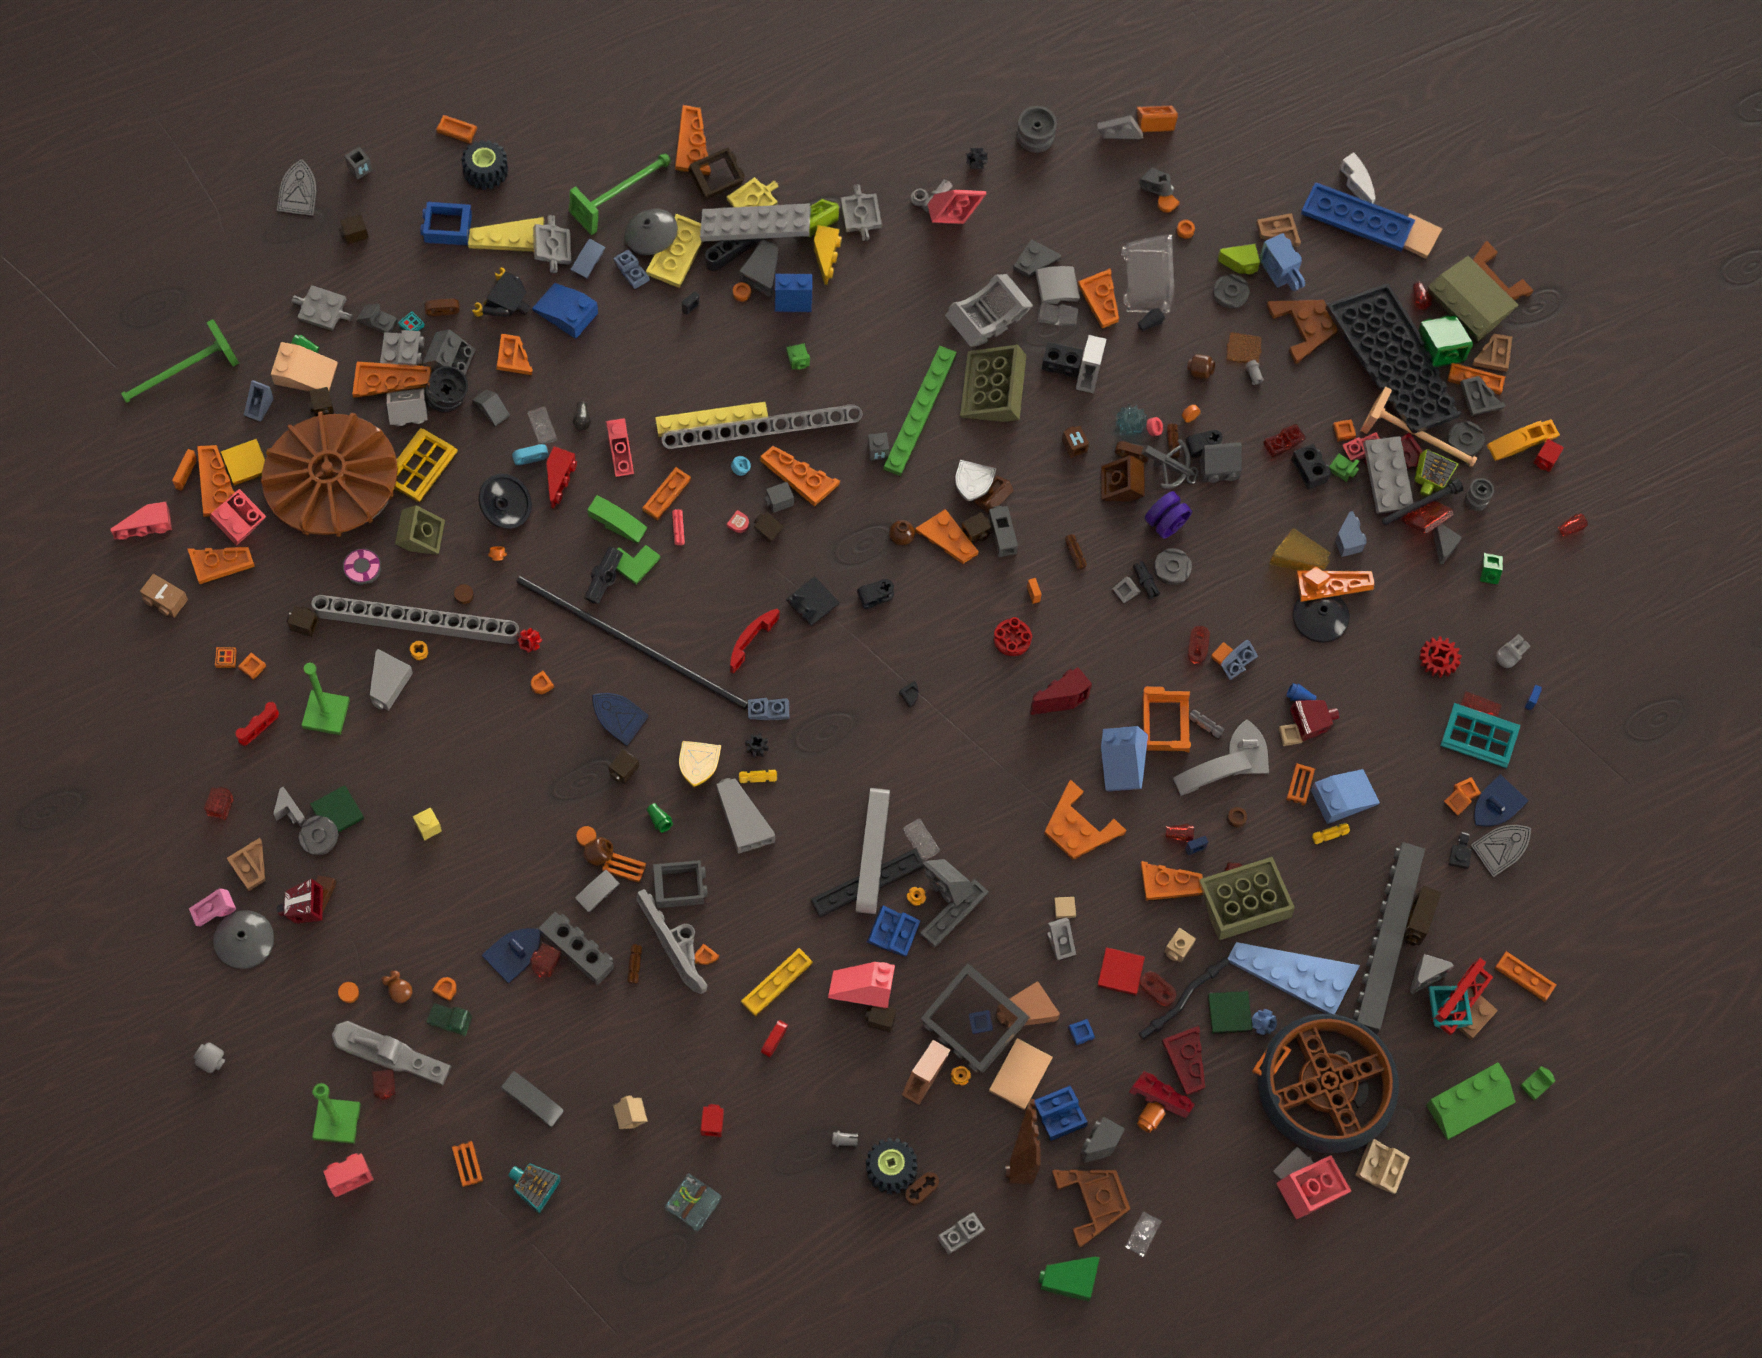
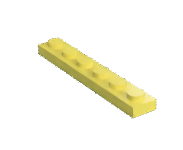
M766 402L656 417L658 437H661L664 432L670 430L768 417Z

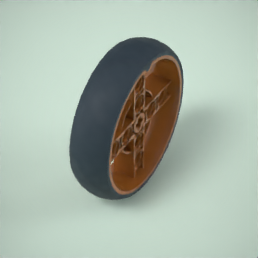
M1335 1014L1309 1015L1285 1026L1267 1045L1263 1063L1259 1067L1262 1071V1074L1258 1075L1260 1099L1273 1125L1295 1144L1322 1153L1347 1152L1372 1141L1384 1130L1391 1120L1399 1094L1396 1065L1383 1041L1363 1024L1348 1017ZM1318 1031L1344 1035L1361 1045L1370 1056L1350 1063L1339 1055L1327 1053ZM1296 1039L1306 1063L1300 1070L1298 1083L1276 1091L1274 1086L1276 1062L1283 1051V1047ZM1307 1043L1315 1044L1317 1049L1311 1050ZM1316 1061L1323 1062L1325 1068L1317 1067ZM1360 1066L1368 1067L1369 1073H1364ZM1342 1073H1348L1351 1076V1080L1344 1079ZM1380 1075L1382 1080L1380 1106L1371 1121L1361 1128L1350 1104L1357 1095L1358 1083ZM1326 1079L1328 1082H1332L1331 1086L1330 1084H1325ZM1311 1086L1315 1093H1308L1305 1087ZM1287 1093H1293L1296 1096V1100H1290L1287 1097ZM1332 1098H1338L1341 1101V1105H1335L1332 1102ZM1307 1103L1317 1111L1329 1113L1339 1136H1327L1312 1132L1295 1122L1287 1114L1286 1110ZM1340 1117H1347L1349 1119V1124H1344L1341 1121Z

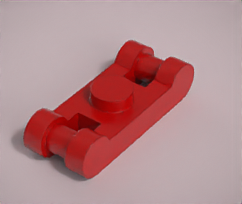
M268 702L265 705V710L259 716H254L245 728L237 729L235 734L241 745H248L279 717V711L274 702Z

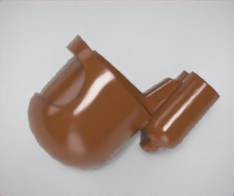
M392 970L390 976H383L381 981L384 985L389 986L388 993L393 1001L404 1003L412 995V986L406 980L399 978L400 973L398 971Z

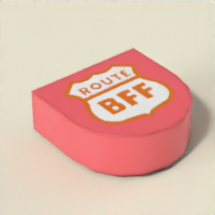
M737 510L727 523V527L734 532L743 533L749 527V519L745 514Z

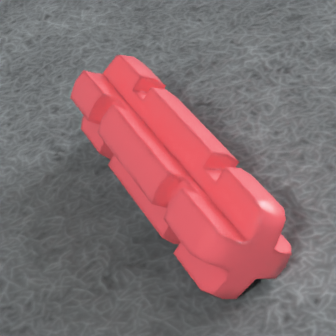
M673 510L674 544L677 546L684 545L682 510Z

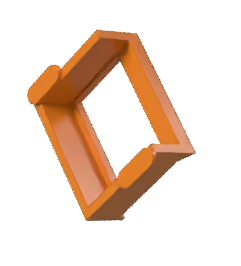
M1163 687L1144 688L1142 710L1143 731L1148 734L1146 751H1185L1189 753L1191 742H1189L1190 691H1165ZM1149 703H1180V741H1150Z

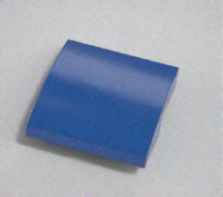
M883 905L879 910L867 942L881 949L906 957L920 920L904 912L900 914Z
M1071 1086L1034 1100L1036 1110L1050 1141L1088 1126Z

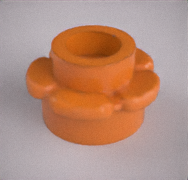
M502 546L490 547V553L488 554L494 561L503 560V556L507 555L505 548Z

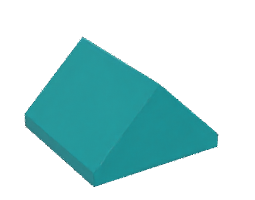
M1457 986L1428 987L1433 1018L1438 1014L1437 1011L1440 1007H1444L1445 1002L1450 999L1448 996ZM1467 990L1461 997L1464 1000L1458 1002L1455 1005V1010L1450 1012H1463L1466 1009L1467 1014L1463 1020L1453 1021L1452 1016H1447L1440 1023L1434 1018L1435 1027L1441 1029L1440 1026L1448 1025L1450 1028L1453 1025H1458L1457 1028L1473 1024Z

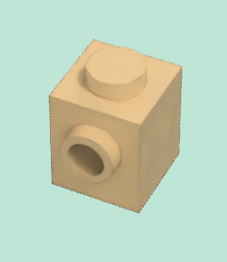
M1179 928L1164 952L1169 959L1181 963L1193 946L1196 938Z
M626 1096L620 1099L621 1102L614 1105L619 1129L636 1128L647 1122L641 1098Z

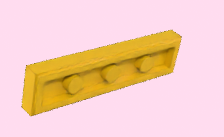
M798 948L751 991L741 1003L754 1016L758 1015L809 968L813 961Z

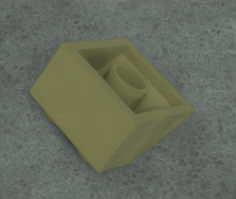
M417 505L403 509L401 511L395 544L411 552L437 555L439 554L445 520Z

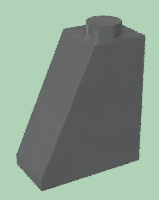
M763 239L740 270V281L770 298L773 295L778 262V247L774 243Z

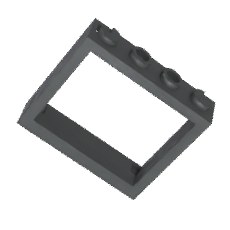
M968 963L921 1017L925 1022L923 1026L928 1031L938 1033L940 1035L938 1039L944 1045L950 1044L955 1048L953 1053L960 1059L965 1057L969 1061L967 1065L975 1072L980 1070L983 1073L1031 1018ZM967 975L972 977L1018 1017L981 1062L931 1019Z

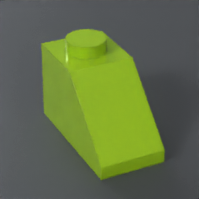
M1255 244L1224 248L1219 251L1218 261L1239 274H1253L1258 271L1260 260Z

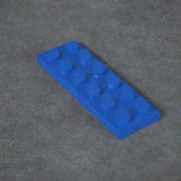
M1316 182L1301 212L1305 216L1398 251H1402L1415 223L1413 218Z

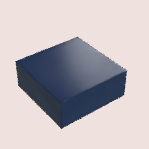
M1206 836L1187 843L1185 850L1188 856L1206 849L1208 845Z
M989 1010L969 1014L972 1034L993 1031Z

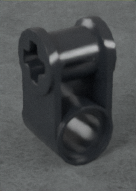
M1214 429L1190 435L1185 441L1191 457L1197 458L1202 455L1204 445L1221 444L1223 436L1220 431Z
M882 579L863 585L856 592L863 608L870 609L892 600L894 585L891 580Z

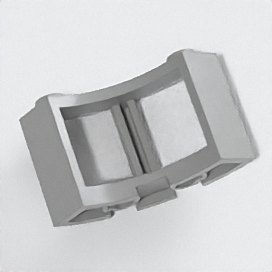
M1007 274L992 277L990 283L975 295L951 304L945 316L971 347L986 343L988 337L990 338L993 335L997 337L1008 329V324L1019 321L1033 305Z

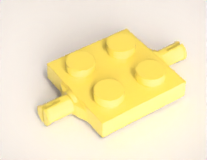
M753 178L728 195L727 201L733 208L778 205V201L771 194L774 189L778 188V184L776 181H773L765 186L756 178Z

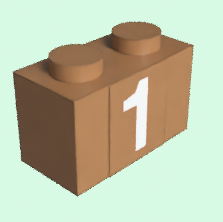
M155 574L150 577L140 590L144 603L149 606L154 605L162 614L166 616L169 614L174 618L188 601L184 591Z

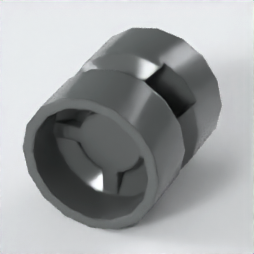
M1483 478L1472 482L1465 495V504L1469 509L1482 511L1487 507L1494 494L1492 483Z

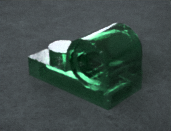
M434 1003L427 1019V1024L465 1036L471 1023L472 1015L470 1012L459 1007L451 1009Z

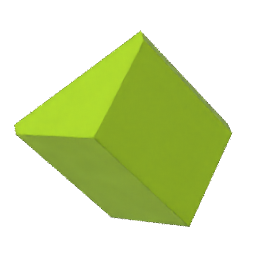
M822 199L810 206V230L808 237L816 234L818 225L828 227L838 221V204Z

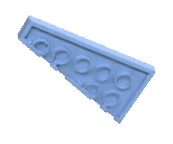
M1236 942L1228 957L1231 964L1325 1014L1336 1013L1360 966Z

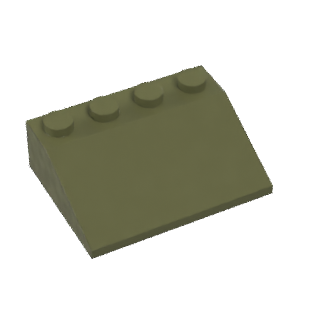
M1469 256L1442 273L1428 286V294L1451 316H1457L1463 328L1477 342L1482 340L1519 306Z
M1019 345L968 351L960 413L962 418L998 422L1020 420L1027 355Z
M1273 857L1199 879L1209 917L1218 940L1292 918L1295 907Z

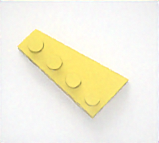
M544 217L471 228L469 231L468 247L534 252L533 227L535 224L544 225Z

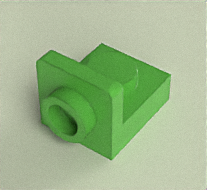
M805 344L787 347L792 370L804 369L810 366V356L807 354Z
M1338 454L1329 468L1333 474L1347 482L1350 477L1354 478L1359 471V468H1357L1359 461L1356 459L1353 463L1341 454Z
M1541 1066L1520 1086L1535 1101L1555 1082L1551 1071Z

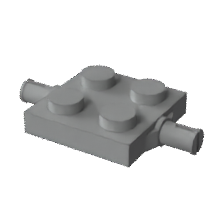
M855 184L853 185L854 195L841 197L846 232L861 231L862 240L865 241L866 236L867 241L870 239L868 230L882 228L877 195L861 193L860 184H857V187Z
M549 215L547 216L548 225L535 224L533 227L534 259L549 262L550 272L556 273L558 272L557 263L569 265L571 262L570 230L556 226L555 216Z
M311 285L304 299L295 295L292 298V303L301 305L298 320L333 331L340 318L351 322L353 314L343 312V306L346 302L345 296Z

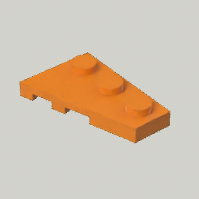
M1111 268L1078 281V286L1101 328L1117 323L1119 315L1114 296Z
M946 509L915 528L916 533L928 538L931 543L944 549V552L962 564L978 555L976 547Z
M248 547L213 550L212 548H205V550L188 549L199 584L255 567Z
M1141 861L1146 901L1203 895L1199 879L1203 878L1202 874L1181 869H1170L1162 865H1151L1148 862Z

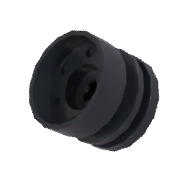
M443 366L436 369L431 374L425 388V399L428 405L439 412L456 410L461 405L468 390V381L464 373L452 366Z

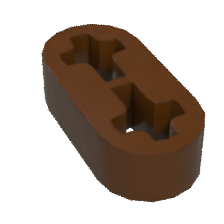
M457 299L429 300L424 304L425 314L428 316L453 315L460 311Z
M1124 441L1117 442L1115 448L1116 455L1123 458L1131 455L1143 463H1147L1149 460L1148 457L1141 454L1142 446Z
M927 1172L909 1186L905 1193L907 1203L913 1206L918 1205L938 1188V1176L935 1173ZM926 1178L929 1180L934 1179L933 1187L928 1185L924 1189L923 1186L926 1184ZM919 1189L921 1190L918 1194L919 1199H910L911 1191L915 1193Z

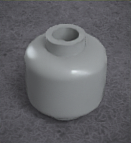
M211 1043L201 1044L193 1057L195 1065L208 1073L213 1072L215 1069L219 1071L225 1061L222 1058L224 1055L223 1050Z

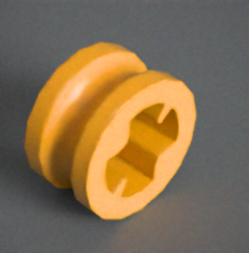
M415 641L410 646L411 655L414 659L423 660L427 657L428 648L423 641ZM416 648H418V649H421V648H422L423 652H422V653H420V652H417V653H416V650H415V649H416Z

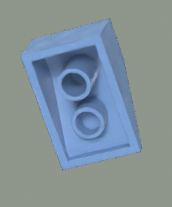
M1138 726L1103 729L1101 752L1106 791L1142 789L1148 734Z
M1363 769L1322 779L1315 782L1311 789L1327 824L1380 804Z

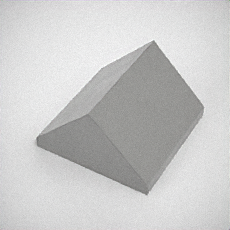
M1424 954L1415 968L1410 988L1411 994L1445 978L1454 966L1452 962Z

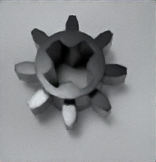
M971 148V152L966 154V164L971 165V169H983V165L988 163V153L983 152V148Z
M761 733L756 736L751 734L750 741H745V745L749 746L746 749V753L751 752L753 758L759 755L763 757V752L769 751V746L765 745L768 743V738L763 739Z

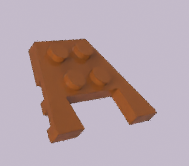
M1486 241L1473 261L1513 300L1518 299L1520 296L1531 295L1533 289L1523 279L1508 288L1485 264L1498 253Z
M1324 300L1267 302L1266 306L1273 319L1291 314L1304 340L1303 343L1289 348L1295 364L1299 363L1305 356L1311 354L1314 349L1323 345L1338 333V328L1325 309L1326 303Z
M1053 1170L1051 1172L1058 1190L1074 1184L1079 1185L1092 1223L1072 1230L1078 1248L1085 1245L1130 1210L1116 1170Z

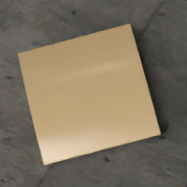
M1373 1139L1366 1146L1355 1176L1380 1189L1396 1194L1410 1157L1395 1148H1389Z

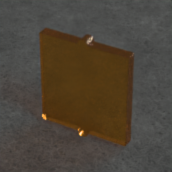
M1230 332L1229 343L1226 346L1228 348L1227 360L1243 363L1256 360L1259 363V356L1262 352V337Z

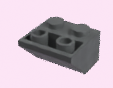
M450 329L435 333L423 364L431 367L433 371L443 366H452L459 369L465 375L476 349Z
M945 859L923 862L924 874L930 880L929 886L935 892L939 891L947 903L952 902L957 907L974 892L970 881Z
M1105 1117L1102 1118L1101 1122L1096 1121L1089 1135L1092 1139L1087 1138L1080 1151V1154L1083 1155L1081 1162L1086 1163L1111 1156L1125 1128Z

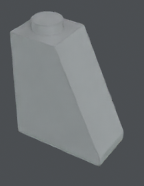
M1088 336L1076 390L1094 393L1106 339Z
M379 649L375 653L370 698L376 708L381 710L384 708L389 711L413 672L410 665Z

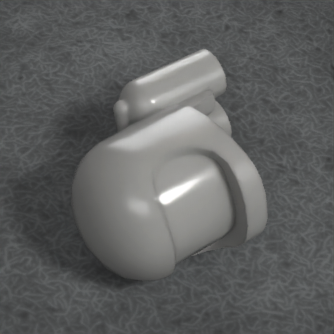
M1518 634L1497 651L1496 660L1502 667H1513L1522 658L1521 655L1530 647L1526 641H1523L1524 639L1521 635Z

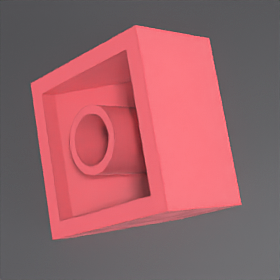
M362 1154L350 1155L346 1158V1161L340 1164L338 1162L330 1164L323 1171L335 1198L373 1181V1177Z

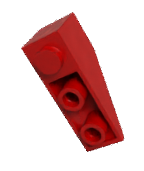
M555 446L547 460L549 495L552 509H554L556 503H560L563 495L561 492L564 487L567 488L570 481L569 475L575 471L577 466L574 453Z

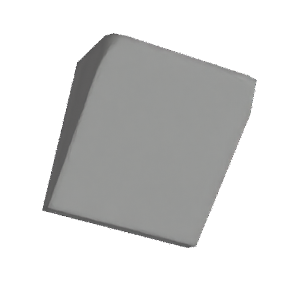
M1125 577L1112 588L1123 603L1141 593L1130 577Z

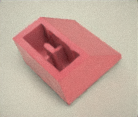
M240 489L212 512L210 519L236 546L266 518Z

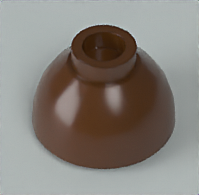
M898 520L891 525L889 536L894 543L907 545L913 541L915 529L909 521Z

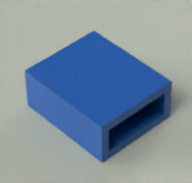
M775 274V312H812V274Z

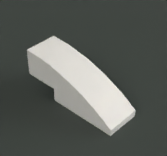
M1352 153L1343 159L1340 168L1348 177L1346 185L1359 199L1374 204L1375 194L1370 176L1361 160L1355 153Z

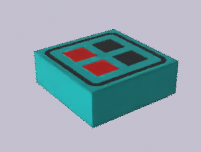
M410 312L398 322L403 330L419 331L425 326L424 322L413 312Z

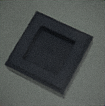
M696 291L682 301V311L686 315L700 305L699 294Z

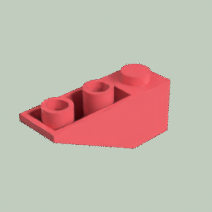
M625 418L606 421L615 476L634 474Z
M160 502L145 505L112 527L111 533L114 539L123 540L131 536L141 537L150 533H165L168 530H172L167 503Z

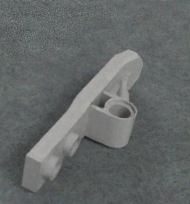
M645 889L639 891L636 900L683 982L694 992L699 994L706 992L707 984L695 970L694 928L689 924H682L669 930L664 922L663 913L655 907L652 895L647 894ZM682 933H686V934H688L690 937H689V938H683V937L681 936V934H682Z
M350 1021L337 1024L332 1034L335 1045L340 1050L392 1071H406L442 1086L451 1069V1066L412 1051L406 1044L401 1043L395 1038L383 1036Z

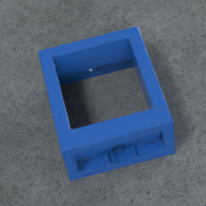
M427 202L426 209H423L422 215L425 221L424 224H421L420 229L425 243L468 245L472 219L471 205ZM432 214L462 216L460 232L430 230Z

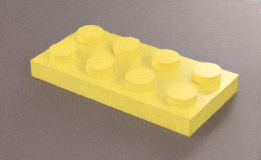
M676 214L674 218L678 225V233L675 240L668 248L654 255L646 273L648 276L680 288L704 241H701L700 238L701 223Z

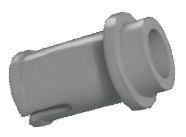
M1256 360L1247 362L1245 369L1249 372L1253 385L1262 383L1264 379L1259 370V363Z
M840 1131L833 1132L832 1145H836V1147H839V1145L857 1147L858 1134L840 1133Z

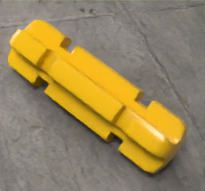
M765 770L750 771V773H747V771L739 772L740 783H747V781H750V783L766 782V780H769V782L777 781L776 770H768V772Z
M1343 823L1339 826L1322 830V832L1313 833L1312 839L1315 844H1319L1323 841L1340 837V834L1342 836L1348 834L1350 828L1347 823Z

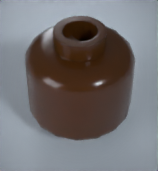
M1195 354L1192 360L1189 359L1187 369L1190 370L1194 378L1208 379L1214 374L1216 363L1209 355Z
M598 837L588 842L584 847V858L588 863L595 866L607 862L613 856V845L604 837Z

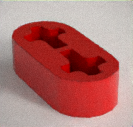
M781 1020L777 1022L761 1049L762 1054L769 1058L772 1056L783 1038L788 1024Z

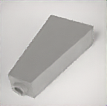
M727 778L716 784L717 793L737 853L775 843V833L735 778L731 780Z

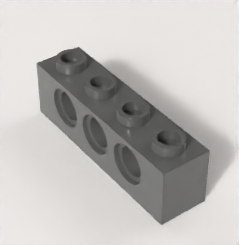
M554 912L539 927L540 935L598 986L614 969L613 958L605 952L603 954L599 951V946L591 939L588 941L581 929L578 927L573 928L569 924L570 920L565 915H559L557 912ZM561 931H567L569 933L566 937L563 938L558 936V934ZM581 944L583 948L581 950H574L573 946ZM589 957H596L598 959L595 963L587 962Z

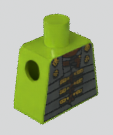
M1428 449L1423 451L1419 457L1415 482L1423 485L1420 494L1427 497L1431 495L1433 490L1437 492L1443 489L1458 464Z

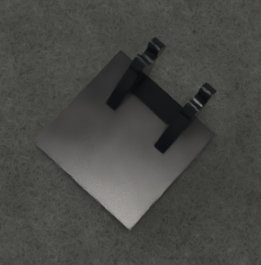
M815 576L786 598V601L810 626H813L840 604Z

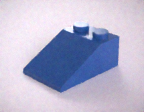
M554 283L532 308L534 312L575 339L598 314L596 301L582 292Z

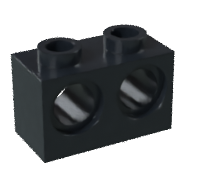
M1047 342L1041 369L1050 373H1061L1067 377H1077L1083 349Z
M1314 443L1294 451L1291 460L1307 490L1328 482L1331 470L1324 463L1322 453L1315 447Z

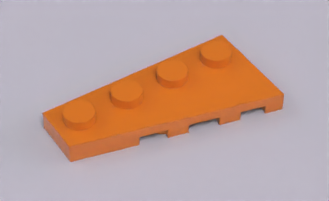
M686 105L682 107L675 170L689 172L688 167L691 163L708 156L701 108ZM709 165L700 168L703 175L710 176L711 169Z
M357 362L352 395L353 398L423 388L426 387L432 370L428 366Z
M217 445L197 446L203 517H210L212 512L235 493L224 468Z
M772 446L760 456V461L782 480L788 482V485L813 506H816L840 484V480L836 478L831 479L826 476V473L810 468L809 464L795 460L794 456L775 446Z
M1297 571L1296 575L1301 602L1374 589L1372 571H1324L1330 575V581L1319 589L1314 588L1303 580L1304 575L1309 571Z

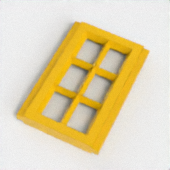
M420 428L397 458V476L403 468L412 474L404 484L396 481L395 489L420 502L458 452V449ZM425 439L433 443V446L426 455L417 451ZM436 446H439L445 452L436 462L429 458V455ZM414 453L423 458L415 470L406 466ZM427 460L434 464V466L425 477L417 471ZM414 475L423 479L416 491L406 487Z

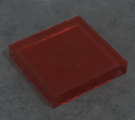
M1434 501L1401 517L1403 523L1427 534L1452 517L1454 512L1453 509Z

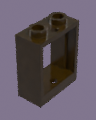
M728 147L691 163L688 167V171L703 201L739 186L744 181V172L741 167L738 168L736 156L733 151L730 152ZM724 158L735 180L710 190L700 168Z
M1425 885L1422 886L1414 899L1403 937L1407 944L1420 946L1427 936L1442 892Z

